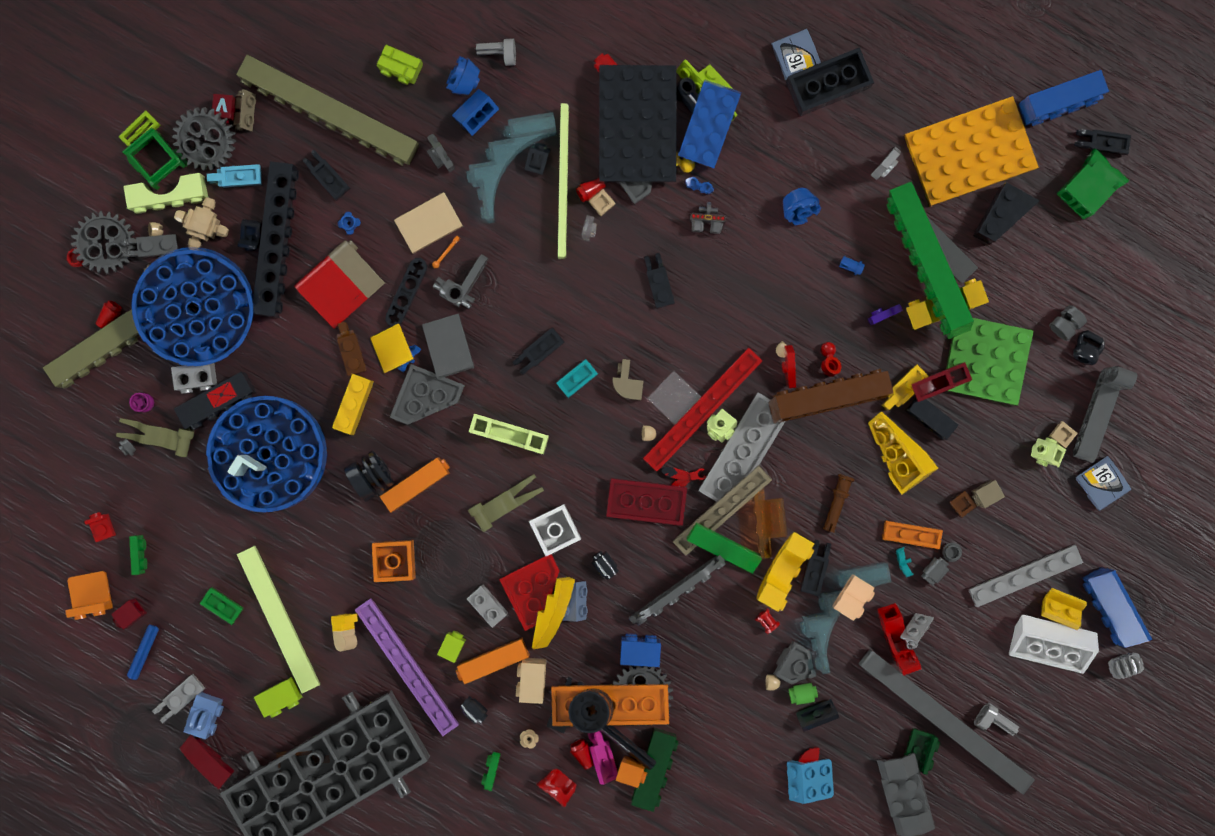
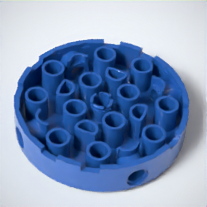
M180 248L167 252L157 258L140 276L132 297L133 320L142 340L159 356L180 365L203 366L226 358L242 344L253 320V293L246 276L229 258L205 248ZM192 302L197 304L199 310H190L188 304Z
M258 396L236 403V405L219 417L208 438L206 456L208 457L210 476L223 496L235 505L250 511L273 512L297 505L315 490L325 470L327 446L320 425L305 408L284 398ZM265 449L270 451L271 456L268 459H265L263 456ZM237 455H248L266 466L265 471H255L249 467L244 476H233L227 472Z

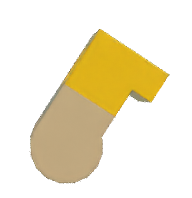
M357 614L331 616L334 645L340 652L354 649L357 646L354 622L358 621Z

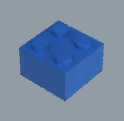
M637 634L621 636L620 665L660 667L661 642L660 639L656 638V635H645V638L637 637Z

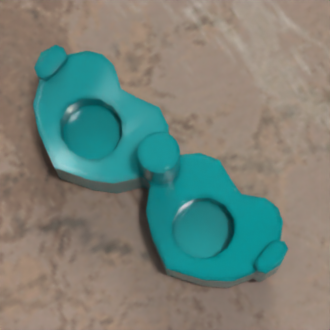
M905 547L896 549L897 561L903 574L909 577L914 575L907 563L912 561L911 558L905 560Z

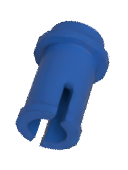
M843 256L839 265L840 268L854 272V275H861L865 264H862V261L857 262Z

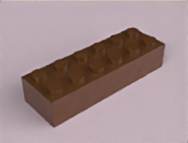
M881 369L870 371L865 376L860 373L852 375L851 378L844 380V377L832 380L833 382L827 385L825 382L814 384L809 389H807V386L796 388L791 393H788V390L778 392L768 402L773 423H781L884 399L894 393L888 371L881 372Z

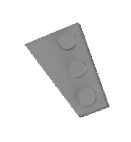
M895 147L871 176L876 180L880 176L884 178L898 163L896 158L900 155L901 151Z

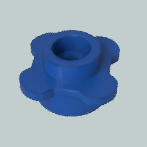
M346 212L341 220L338 221V227L345 229L348 235L353 234L354 229L361 224V221L358 218H354L351 212Z

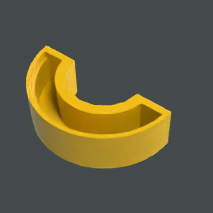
M974 278L964 282L965 286L959 288L969 310L989 302L981 280L976 282ZM919 299L908 303L909 307L906 310L914 330L940 321L939 317L936 318L932 311L934 305L931 299L921 303Z
M793 532L770 565L760 585L756 599L777 612L779 610L782 611L787 603L785 598L792 587L790 583L800 573L801 568L799 567L806 559L809 560L814 552L812 549L814 543Z

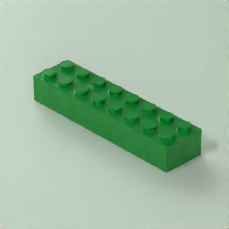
M912 181L889 190L888 204H886L890 215L893 214L896 219L894 224L897 231H901L903 238H901L905 249L908 248L911 253L909 259L913 266L916 265L918 272H916L920 283L923 282L926 287L924 289L925 295L928 300L931 299L934 305L932 311L936 318L939 317L941 321L939 326L942 334L947 335L948 339L971 331L974 320Z

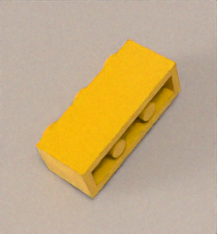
M352 374L334 421L333 429L349 435L355 434L374 381Z

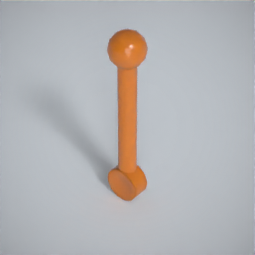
M456 236L438 260L432 263L433 268L439 267V263L460 240V237Z

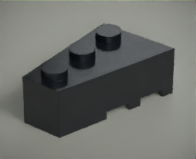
M1007 182L998 189L973 236L989 245L996 242L1040 200Z

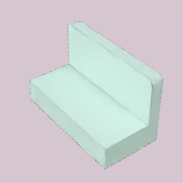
M237 455L227 472L233 476H244L249 467L255 471H265L266 466L248 455Z

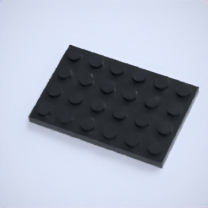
M599 65V182H676V65Z

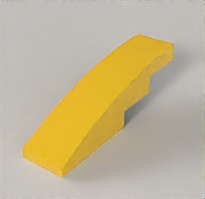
M571 577L557 578L554 594L547 595L545 610L538 611L532 643L533 649L545 648L553 639L565 616L575 579Z

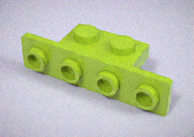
M684 60L676 70V73L682 79L690 78L694 81L695 90L698 94H700L704 80L733 89L711 65H708L698 73L687 60ZM734 112L732 121H733V120L735 119V117L737 116V113H736V112Z

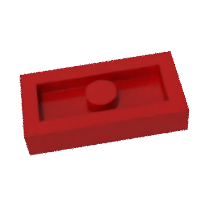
M792 345L784 346L785 361L782 362V371L786 374L788 388H796L795 351Z

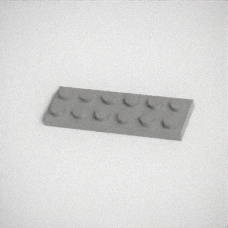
M760 393L756 394L734 430L733 436L728 440L698 491L717 502L761 463L785 423H773L768 403L770 399Z

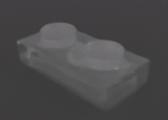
M586 216L582 230V240L590 242V238L595 237L597 224L594 221V217Z

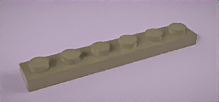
M758 465L673 540V543L685 555L689 554L697 545L687 541L686 538L696 522L715 531L770 483L772 478Z

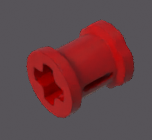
M768 608L755 618L766 629V634L771 633L780 625V622L771 616Z

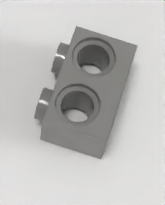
M214 363L203 366L184 365L171 367L174 390L181 391V394L193 393L192 389L200 388V391H207L212 388L211 386L217 385ZM203 372H206L208 375L205 382H202L200 378ZM184 375H187L189 378V381L186 385L182 383V377Z
M483 584L467 598L492 628L508 614L506 609Z

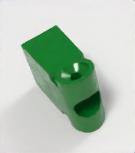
M1094 148L1086 158L1082 168L1056 194L1085 220L1094 215L1116 189L1130 180L1118 169L1112 167L1107 158Z

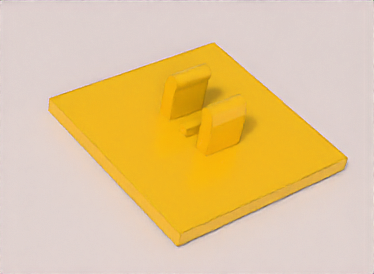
M396 324L370 338L384 373L413 360L400 324Z

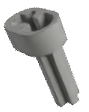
M504 39V42L476 44L477 55L504 54L505 66L516 65L514 39Z
M991 703L983 706L974 721V725L982 731L988 729L993 722L1012 736L1018 733L1019 726L1000 714L998 708Z

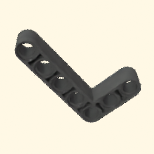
M1119 366L1104 368L1101 371L1073 450L1074 457L1090 463L1095 461L1119 391L1132 389L1137 380L1136 372Z

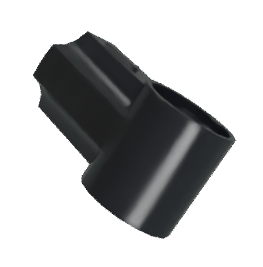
M683 78L676 84V100L682 101L693 114L699 94L695 90L694 81L690 78Z

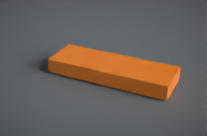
M885 521L882 539L940 549L943 530Z

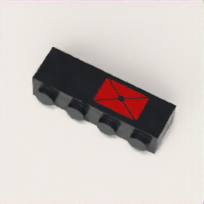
M240 372L174 408V411L184 429H192L194 431L202 427V423L206 420L210 422L217 419L219 413L229 410L242 400L253 398L252 395L257 392L247 374Z

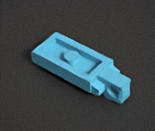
M261 166L221 167V169H217V173L207 174V182L218 183L219 187L262 185Z

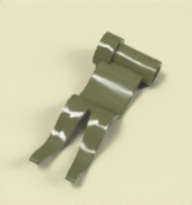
M120 418L119 422L133 426L145 433V435L117 433L116 437L175 450V455L187 457L190 440L193 439L194 431L184 428L174 431L168 428L146 425L138 421Z
M533 474L482 506L479 503L469 509L468 512L471 517L475 518L481 530L485 532L493 527L492 522L541 493L544 489L539 488L514 499L517 493L536 478Z

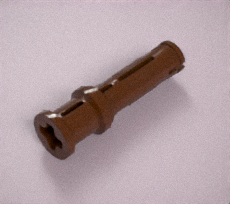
M838 474L839 480L836 489H833L834 498L823 527L824 530L835 533L845 498H848L850 495L848 492L851 483L855 480L842 474Z

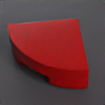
M812 747L800 756L798 762L808 763L819 760L820 748Z

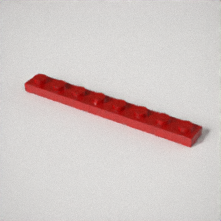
M748 348L643 459L657 472L755 370L762 360Z

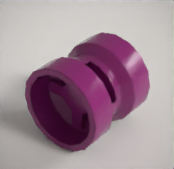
M135 393L131 396L129 404L134 411L149 412L154 407V399L149 394Z

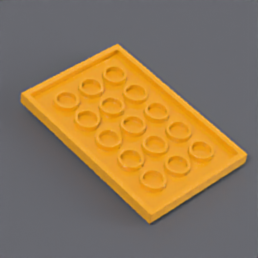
M1013 96L904 135L929 207L1039 168Z

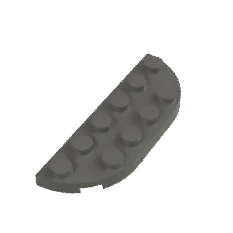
M716 555L628 617L632 624L639 626L647 620V617L651 615L656 617L664 611L663 607L669 603L671 606L679 600L678 596L682 593L688 594L695 589L694 585L699 581L704 583L710 579V573L715 569L717 571L726 564L725 560L720 555Z

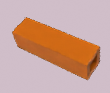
M436 458L381 495L380 498L390 513L394 512L450 474L448 471L450 467L445 459Z
M522 637L458 664L456 674L460 681L463 680L464 684H467L529 658L530 654Z

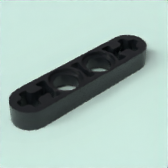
M415 258L410 262L389 307L385 319L391 327L396 324L402 325L425 277L428 265L422 258ZM422 262L421 265L424 268L423 270L419 269L416 274L420 276V278L417 279L415 276L409 275L410 272H412L413 274L415 273L416 268L414 267V265ZM414 279L416 281L415 288L407 289L406 281ZM401 296H405L408 299V303L404 307L399 306L397 302ZM394 307H397L400 310H404L403 314L399 312L397 315L399 321H395L394 324H392L390 316H395L397 312L396 310H393Z

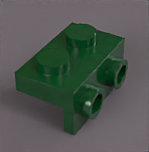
M912 728L904 756L915 753L919 770L922 774L927 775L928 771L932 770L934 764L932 758L934 752L938 751L940 744L938 737L934 734Z

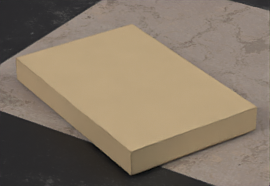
M444 192L394 220L413 254L463 227Z

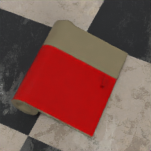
M344 240L294 285L298 292L334 329L385 284L357 253L358 247L351 240L349 242Z

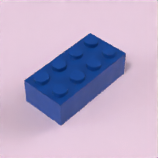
M1102 70L1028 95L1018 104L1025 126L1032 124L1034 127L1042 124L1049 117L1050 120H1054L1066 112L1070 114L1080 110L1079 108L1085 105L1087 108L1097 104L1098 101L1104 99L1103 96L1109 92Z
M704 80L678 156L715 168L741 92Z

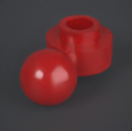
M826 342L821 346V353L826 357L821 363V369L825 375L833 377L840 373L842 367L840 361L833 357L836 352L835 345L831 342Z

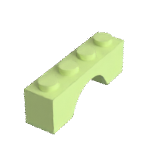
M200 173L180 176L176 188L170 193L163 195L154 194L149 186L144 183L124 186L127 209L136 214L145 213L146 209L152 208L153 210H163L165 206L169 205L180 207L184 206L186 202L198 204L208 197L205 176Z
M474 414L469 429L470 433L540 454H544L549 439L548 435Z

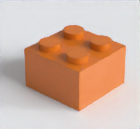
M414 540L372 543L374 582L406 581L416 578Z

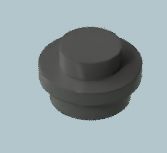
M127 439L120 440L119 443L121 445L118 448L126 456L128 454L133 456V452L136 451L134 446Z
M947 543L942 549V555L947 561L955 562L960 559L962 550L956 543Z

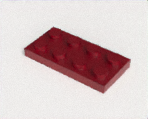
M611 478L606 517L683 526L687 487Z

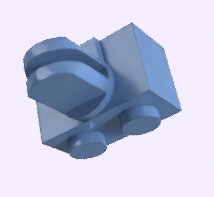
M203 692L196 695L184 732L202 739L213 736L217 728V724H215L216 719L220 717L224 708L222 706L223 699Z

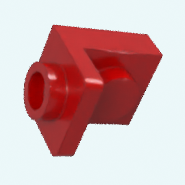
M101 512L90 515L89 520L84 521L85 525L90 526L95 542L116 536L108 514L101 515Z

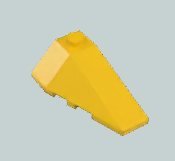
M883 412L877 414L868 423L875 442L880 446L883 456H881L883 462H886L890 472L888 475L901 494L919 484L938 469L930 456Z

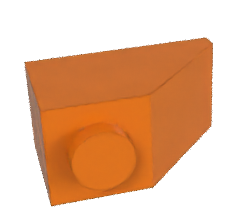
M625 755L616 781L638 788L640 783L644 784L647 775V772H644L645 766Z

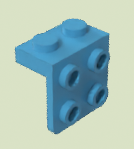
M830 759L808 763L794 760L787 761L789 800L806 804L833 797L832 762Z

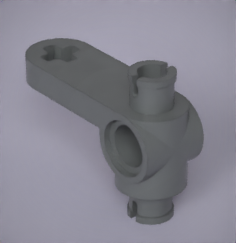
M482 254L479 256L462 286L450 279L444 281L438 277L436 281L440 285L434 283L433 288L440 291L439 296L458 307L463 305L470 309L472 305L468 301L474 303L475 298L468 294L489 258ZM455 289L460 290V297L452 299L451 292Z

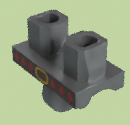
M707 202L706 207H699V212L706 214L691 213L690 222H692L693 232H703V224L711 223L710 233H721L726 216L710 215V213L718 214V208H711V202Z

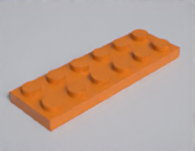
M668 684L551 687L552 726H573L568 713L571 701L581 692L593 688L603 690L613 701V718L608 725L669 724ZM594 705L589 707L591 714L597 712Z

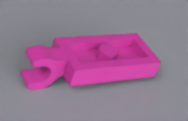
M601 730L589 733L588 737L594 744L589 748L599 783H609L615 780L618 774L609 740H603Z

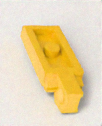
M918 364L915 365L892 387L894 393L888 396V399L882 406L887 411L894 405L897 407L903 405L915 394L911 384L929 376Z

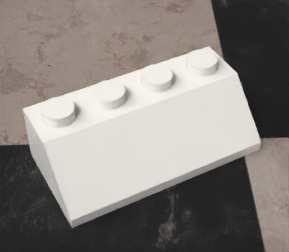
M1021 615L1014 629L1009 656L1084 674L1099 651L1098 636L1096 632L1083 629L1075 630L1063 624Z

